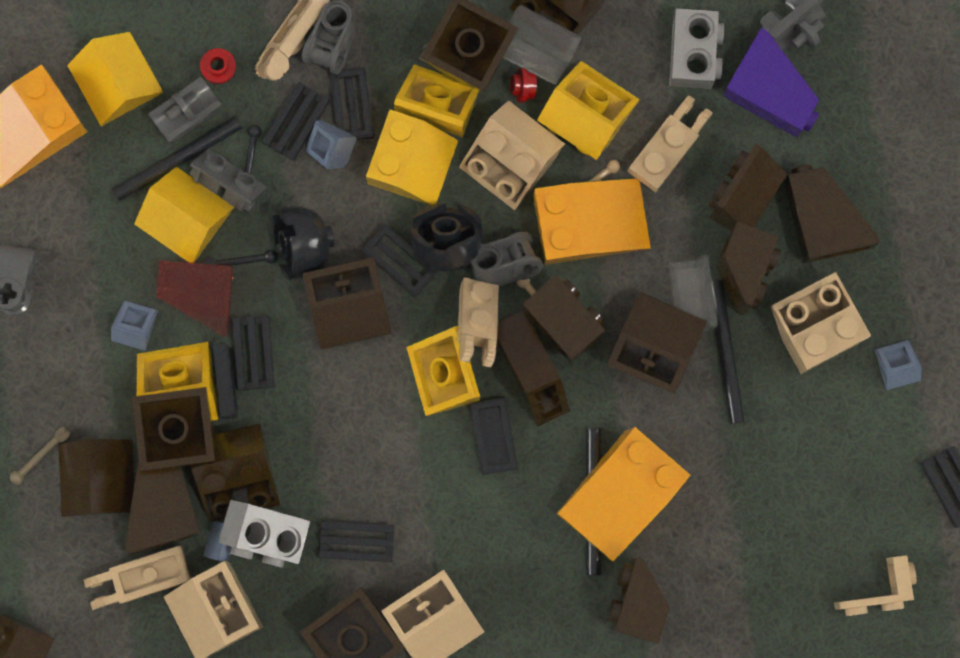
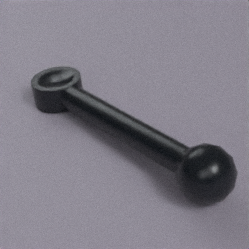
M251 125L248 128L250 141L244 172L249 174L252 171L257 138L262 133L258 125Z
M267 250L264 254L223 260H215L212 257H208L203 261V268L208 272H212L217 267L260 261L272 264L276 262L278 255L274 250Z

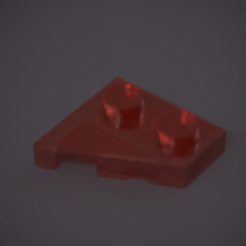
M159 261L157 297L215 330L218 334L228 335L233 266Z

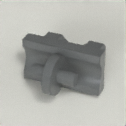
M785 0V7L791 13L782 18L775 11H770L761 18V28L768 31L782 51H785L791 45L798 49L804 43L811 48H815L821 42L817 32L824 27L821 21L825 17L821 7L823 0Z
M199 77L180 92L174 93L169 100L148 115L171 145L223 108V106L202 77Z

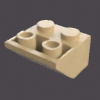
M507 101L490 116L459 168L513 210H516L552 165L565 143L512 102Z
M836 272L771 306L781 339L800 374L871 337Z
M223 561L193 577L164 596L195 658H207L263 628L231 563L228 561Z
M442 570L381 611L412 658H447L484 633V630L445 570Z

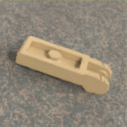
M298 0L258 58L259 61H256L257 64L254 65V70H256L255 74H258V77L276 81L283 77V73H286L289 69L288 58L291 55H295L305 43L304 36L311 27L316 25L321 10L330 0Z
M689 95L678 107L674 115H669L627 170L628 173L655 193L699 137L698 133L713 114V112L706 108L699 114L691 129L680 122L682 117L693 107L695 99Z
M463 278L459 293V329L457 342H460V361L468 363L473 356L474 346L482 347V366L492 367L496 354L499 285Z
M177 546L111 567L108 572L85 579L84 584L86 588H95L113 580L116 593L109 596H101L91 601L92 610L118 602L123 604L179 586L192 578L182 546Z

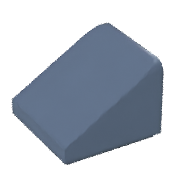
M316 120L305 151L326 169L343 168L349 161L356 137L324 121Z
M124 300L111 327V341L146 351L158 310Z
M909 340L874 349L886 390L921 381L922 367Z
M212 522L203 554L204 557L222 562L230 561L232 547L219 543L224 523Z

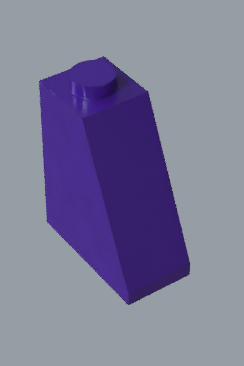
M761 28L727 86L723 97L797 138L802 130L809 132L818 118L819 113L814 111L819 99L768 31Z

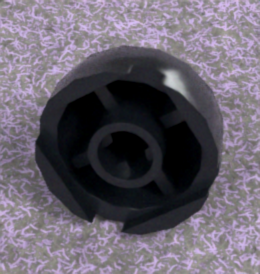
M446 203L427 206L413 217V225L410 227L413 252L423 265L432 270L453 272L463 269L471 264V261L476 258L481 249L482 220L476 211L465 205L458 204V209L447 208Z
M302 206L277 208L275 211L278 214L273 215L272 233L275 246L279 244L281 254L287 264H279L284 277L287 280L303 278L302 273L321 269L328 259L329 248L334 247V234L331 226H325L321 216L312 209Z

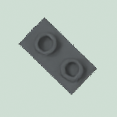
M209 149L190 164L193 167L190 176L194 178L196 184L200 183L215 194H218L221 187H224L226 190L222 199L241 213L245 210L250 214L257 205L255 199L267 189V186L256 180L253 175L243 172L229 163L222 155L214 153Z

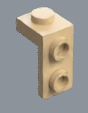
M907 555L886 558L892 595L834 602L835 610L845 609L846 616L866 614L868 613L867 606L881 604L882 611L904 609L903 601L914 600L912 585L916 584V571L913 562L908 563Z

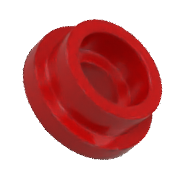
M215 48L209 50L201 59V73L207 81L213 84L226 83L232 79L236 72L235 59L225 49ZM216 60H221L224 62V66L221 70L216 71L211 68L212 63Z
M519 67L517 73L511 75L510 93L512 96H516L518 103L533 100L537 88L536 74L534 71H527L526 67Z

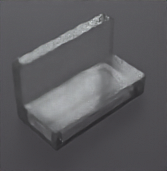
M520 5L515 10L510 22L519 27V30L504 58L557 85L565 74L581 41V37Z
M702 255L698 260L669 263L673 306L708 320L703 333L713 332L717 327L708 255Z

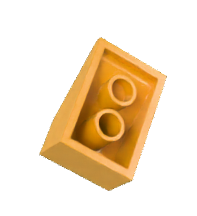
M42 64L10 84L0 94V189L88 132Z
M637 178L568 183L536 188L534 190L533 197L544 265L651 249L641 185Z
M633 427L622 433L557 512V515L609 560L614 561L670 502L691 475L641 431Z

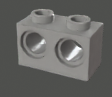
M676 8L672 24L669 86L712 89L715 79H721L722 58H717L716 54L717 45L723 44L724 23H718L719 11ZM693 26H700L706 31L707 37L697 39L690 34L689 29ZM697 60L704 65L705 71L700 74L693 73L689 70L687 63Z
M230 500L219 543L231 546L230 554L252 560L254 553L262 554L263 563L283 568L285 561L299 564L310 521ZM250 525L251 531L249 536L246 538L245 532L247 527ZM281 533V542L277 546V538Z

